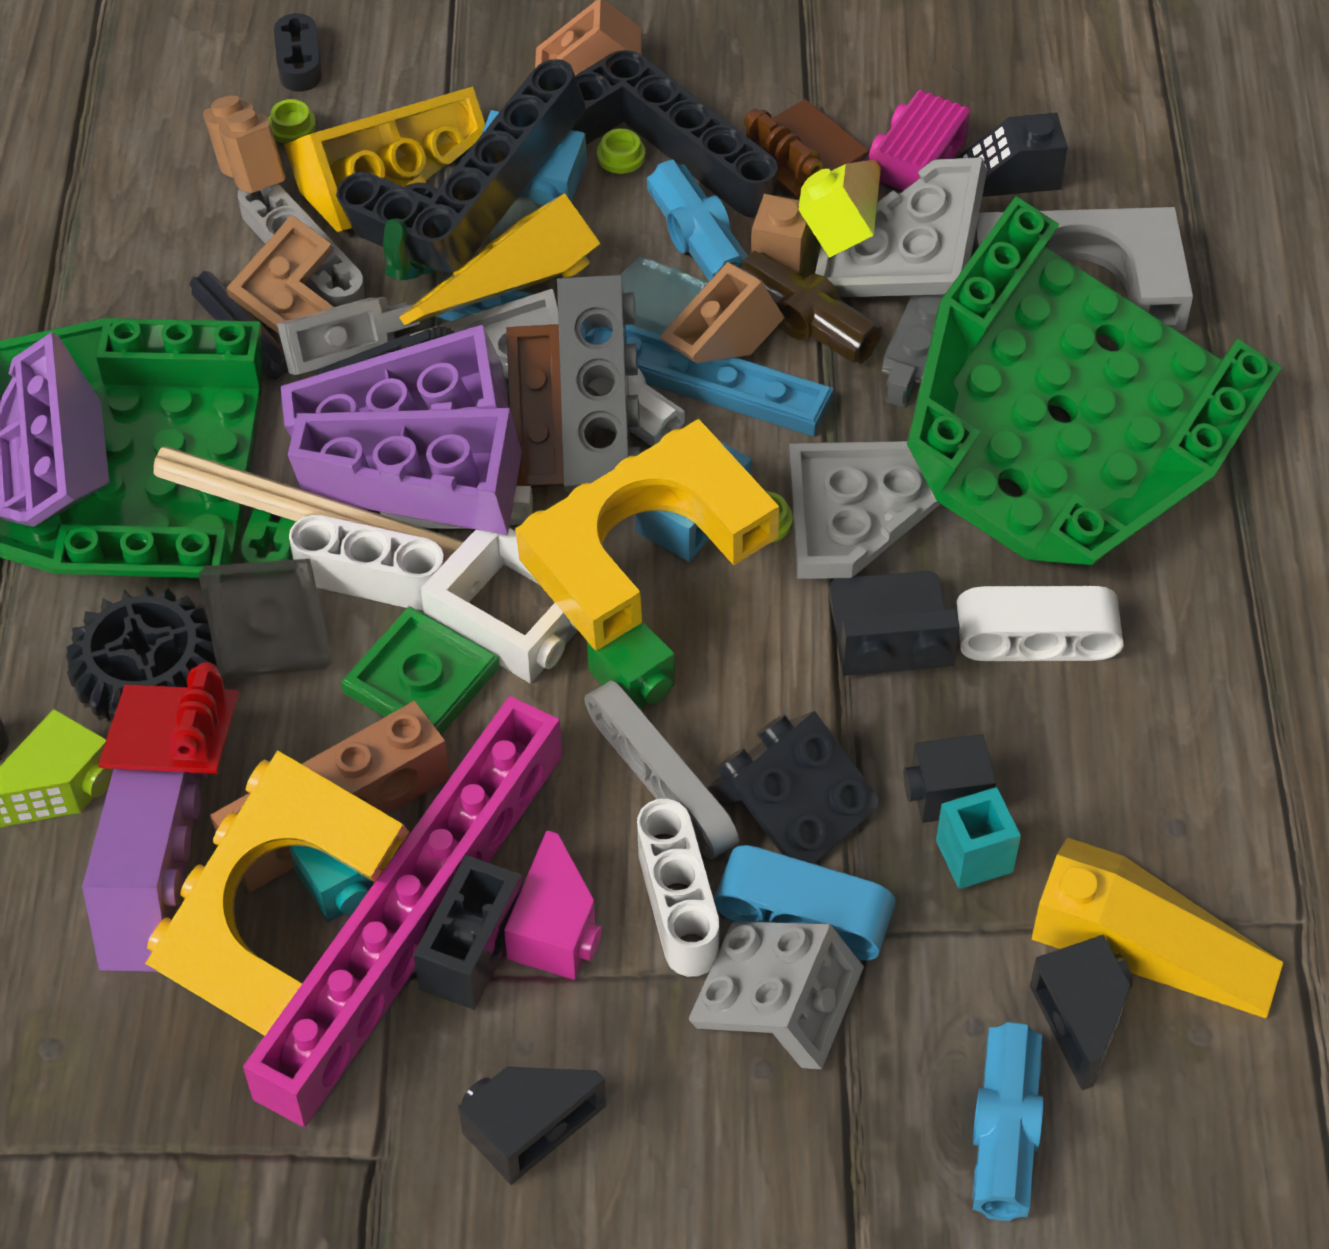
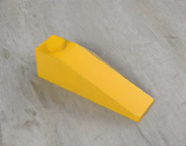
M472 86L315 132L284 144L299 192L337 232L352 228L336 197L339 184L347 176L357 172H368L403 187L417 182L426 183L440 169L452 163L475 144L483 132L485 122L474 87Z
M564 193L522 217L479 251L480 254L454 271V278L452 276L436 286L399 316L404 325H408L543 283L559 274H562L564 278H571L590 264L585 255L597 247L600 242Z
M1068 837L1066 838L1057 853L1042 894L1031 940L1062 949L1104 935L1113 954L1119 953L1123 956L1132 974L1265 1019L1267 1018L1283 965L1281 960L1125 856Z

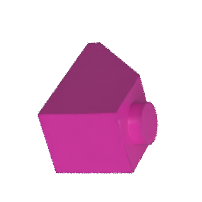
M546 831L504 929L507 960L575 980L583 959L588 961L594 959L601 940L602 926L595 924L594 899L557 833Z

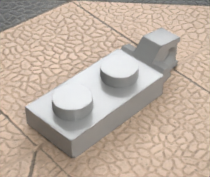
M370 297L277 323L289 374L297 375L320 369L394 340V331L421 324L418 321L404 325L399 318L414 304L406 305V302L388 306L386 297Z

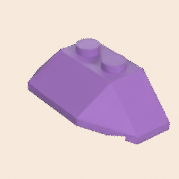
M53 332L12 359L8 374L13 378L0 402V518L5 521L32 527L68 510L109 483L101 401L60 337Z

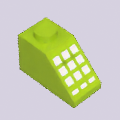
M53 709L0 766V828L81 813L94 797L97 798L103 795L109 788L113 769L99 768L98 765L106 739Z

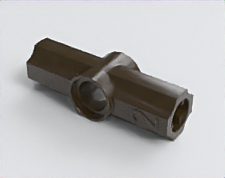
M755 250L744 259L740 269L762 281L784 316L779 326L790 337L796 340H805L811 336L853 363L858 362L862 364L872 355L876 344L881 339L882 326L842 302L837 288L826 277L819 274H810L804 278L764 252L759 253Z

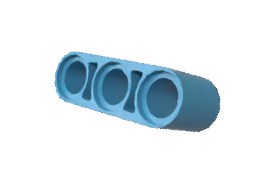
M748 845L738 846L732 850L713 898L717 912L732 922L831 924L858 960L877 958L896 906L894 895L877 883Z

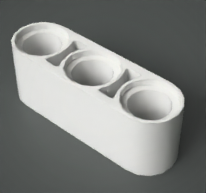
M310 515L301 518L295 522L289 533L297 577L304 584L405 608L411 606L416 610H423L420 588L445 563L441 547L436 542L427 538L323 515Z
M983 586L966 590L957 599L961 652L972 660L1096 661L1115 656L1124 646L1118 597L1113 590L1107 587Z
M656 799L647 803L640 810L637 817L638 857L668 965L678 974L687 977L700 976L710 971L719 952V917L688 811L677 801ZM659 834H669L674 837L670 839H658L654 836ZM681 883L687 885L688 888L672 890L667 888V886ZM687 934H695L704 939L698 942H686L680 938Z

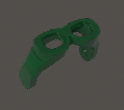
M399 218L387 221L383 238L386 263L385 274L397 280H410L418 278L423 274L437 272L423 264L407 259L405 255L407 234L405 223Z

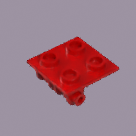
M208 662L201 663L190 670L187 677L188 687L124 685L98 763L99 768L217 774L238 702L239 690L224 689L223 678L219 673V669L214 664Z

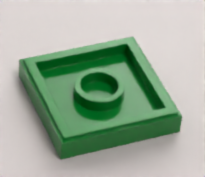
M408 606L341 681L342 691L345 695L383 717L415 701L436 730L442 735L500 668L499 656Z

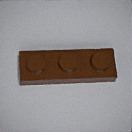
M559 324L506 327L510 411L522 449L516 486H531V488L564 486Z

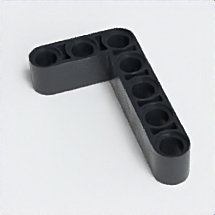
M630 50L616 51L575 75L585 100V111L571 130L585 133L586 145L622 122H625L671 160H674L675 163L685 165L696 180L745 217L756 218L764 194L777 195V161L641 54Z
M551 59L540 63L530 73L432 198L372 173L357 172L347 176L339 184L336 197L355 234L383 247L385 224L391 219L399 218L407 227L405 255L407 258L440 272H452L464 266L583 115L585 100L571 65L565 60Z

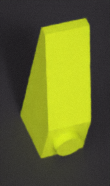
M876 159L847 163L833 171L822 169L811 175L801 188L798 210L829 258L874 236L881 170Z

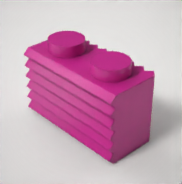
M923 89L916 92L908 105L900 103L892 117L891 129L886 135L879 133L870 149L869 160L876 159L881 167L879 182L904 191L920 179L918 171L931 161L954 159V157H957L958 151H961L962 146L965 145L970 118L968 106L961 107L958 102L952 103L950 99L943 100L940 95L935 97L932 92L926 94Z

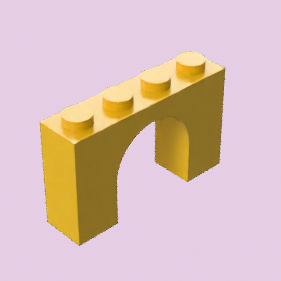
M700 419L682 429L670 431L659 443L637 456H629L623 459L614 470L592 483H584L578 486L567 498L545 511L541 510L531 514L522 525L515 528L519 560L595 651L642 623L640 591L602 547L607 534L623 519L637 513L656 510L682 515L693 521L733 566L779 538V506Z
M278 750L270 762L266 759L262 760L251 774L246 785V791L251 794L239 813L230 812L218 827L213 838V843L218 845L206 866L198 864L185 880L180 892V896L185 898L173 919L164 918L152 933L147 944V949L152 951V953L145 962V964L264 1036L300 988L302 982L257 956L249 949L240 936L235 922L234 900L238 885L245 872L256 860L275 849L287 846H306L328 854L361 875L376 882L410 833L399 821Z

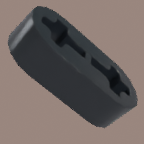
M302 13L285 15L278 19L274 26L279 78L281 84L286 89L300 92L307 91L317 86L322 77L316 24L310 16ZM300 36L301 41L292 42V37ZM304 62V68L295 69V63Z

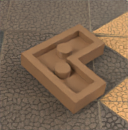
M291 215L226 288L227 294L231 299L279 334L277 326L279 322L333 308L331 304L304 285L330 256L332 244Z

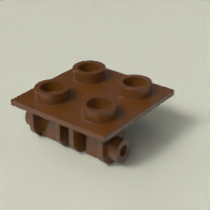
M806 99L772 118L768 111H759L757 109L750 110L744 118V124L747 126L745 136L777 161V183L796 199L800 197L801 188L805 181L814 173L822 169L833 171L844 164L857 162L869 154V150Z

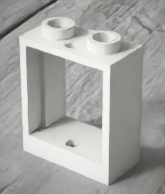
M509 528L508 535L475 530L420 588L423 612L428 617L498 655L501 667L531 684L544 668L551 669L559 661L565 645L578 629L556 603L550 607L526 635L470 604L469 602L503 565L539 584L519 560L516 532Z

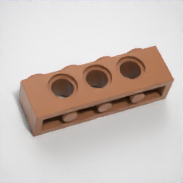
M415 701L302 763L303 766L385 814L391 813L450 779L445 740ZM251 793L210 815L215 833L230 812L239 813ZM289 846L266 853L248 868L241 882L249 893L294 868Z

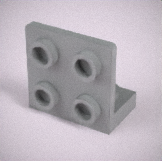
M733 922L727 931L689 1016V1021L697 1029L773 1033L801 1068L822 1070L864 966L831 924Z

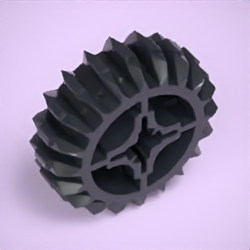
M147 585L141 596L132 597L124 589L121 601L112 603L102 598L100 613L85 611L83 620L85 626L72 628L73 635L71 639L73 644L66 647V659L69 668L67 674L72 687H75L80 703H83L84 708L91 707L92 713L97 716L99 721L109 716L113 721L124 685L188 687L187 677L191 669L204 662L212 663L218 669H221L220 664L222 661L218 648L220 641L217 630L213 629L210 618L204 609H196L189 596L177 600L175 594L169 588L156 597ZM141 650H144L149 662L147 666L143 665L140 656Z

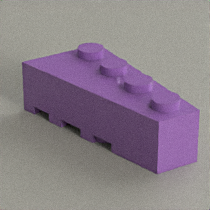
M483 324L281 386L284 425L291 438L297 413L510 408L503 365Z
M510 408L297 413L288 457L302 490L359 508L508 535L522 454Z
M113 769L82 885L99 971L158 972L145 964L152 951L147 949V944L159 923L166 917L172 920L182 904L180 892L185 882L187 864L190 858L194 820L198 819L200 813V779H206L209 773Z

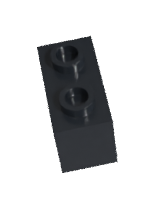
M468 855L464 856L413 954L419 990L467 1008L476 1009L506 949L504 929L522 889L521 874Z

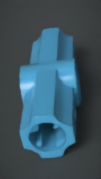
M674 160L658 164L653 174L647 177V191L666 217L669 235L675 248L681 254L689 252L709 282L727 262L740 269L748 255L730 230L729 218L721 200L714 195L707 198L685 165H679Z
M1006 1022L1002 1026L989 1027L987 1036L983 1088L978 1090L973 1131V1145L978 1146L974 1170L972 1210L984 1214L987 1219L1010 1222L1015 1218L1028 1217L1030 1209L1034 1153L1037 1154L1043 1117V1096H1038L1043 1045L1042 1034L1033 1031L1026 1024Z

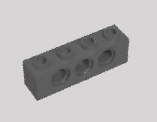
M621 275L557 278L564 487L568 496L578 486L584 483H592L614 470L623 459L629 456H637L641 453L640 446L631 447L630 427H640L638 395H629L628 376L638 375L636 343L627 344L626 325L636 324L634 292L625 293ZM596 327H605L612 331L611 337L605 343L599 345L588 343L585 341V337L590 330ZM597 378H608L614 382L612 390L604 396H593L586 390L588 385ZM599 429H609L616 434L614 442L606 448H594L588 444V440Z

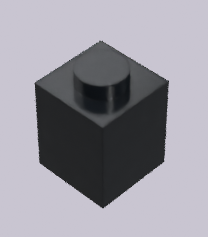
M984 734L917 742L914 744L912 766L904 767L903 770L907 799L909 802L917 801L922 823L939 821L942 803L996 787V780Z

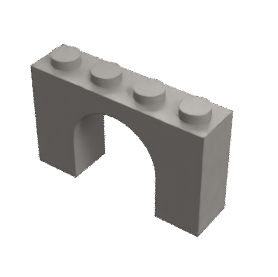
M1175 207L1040 211L1059 223L1057 230L1047 245L1048 249L1065 260H1084L1107 268L1121 280L1129 301L1174 330H1186L1193 293ZM1004 212L979 213L971 257Z

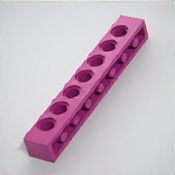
M509 695L244 1064L243 1069L254 1101L306 1128L416 969L413 954L464 856L468 855L489 863L561 760L560 719Z

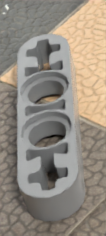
M278 183L254 193L238 190L241 216L265 244L291 215L332 244V253L304 284L333 307L365 299L363 275L360 270ZM270 203L271 212L268 213L265 205ZM334 276H335V283H336L339 287L333 288L332 278H333Z
M608 681L585 695L584 700L587 711L596 727L656 799L677 801L686 808L691 818L699 850L706 858L713 860L738 844V833L724 808L616 682Z

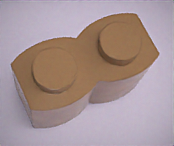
M234 95L225 96L212 102L211 108L204 110V120L219 168L223 174L234 178L235 184L240 190L254 193L285 180L284 169L269 119L263 114L256 113L249 101Z

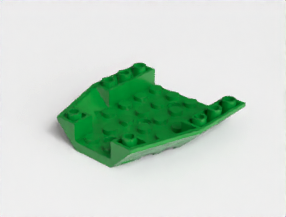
M1015 196L938 305L907 446L937 502L1026 560L1093 565L1213 479L1282 366L1238 338L1222 359L1211 354L1048 249L1047 245L1057 230L1059 223ZM1103 335L1109 337L1117 345L1118 351L1105 350L1098 344L1095 336ZM1048 406L1063 408L1069 414L1071 422L1062 423L1055 420L1050 415ZM1010 479L1019 485L1022 496L1012 497L1005 494L1000 489L998 480Z
M102 318L0 341L1 402L2 396L13 378L8 374L12 359L51 332L60 337L101 401L109 483L97 492L89 495L68 510L34 527L5 521L0 518L1 558L52 574L221 578L235 568L245 505L156 477L154 475V461L161 447L168 446L239 470L251 472L262 405L260 321Z

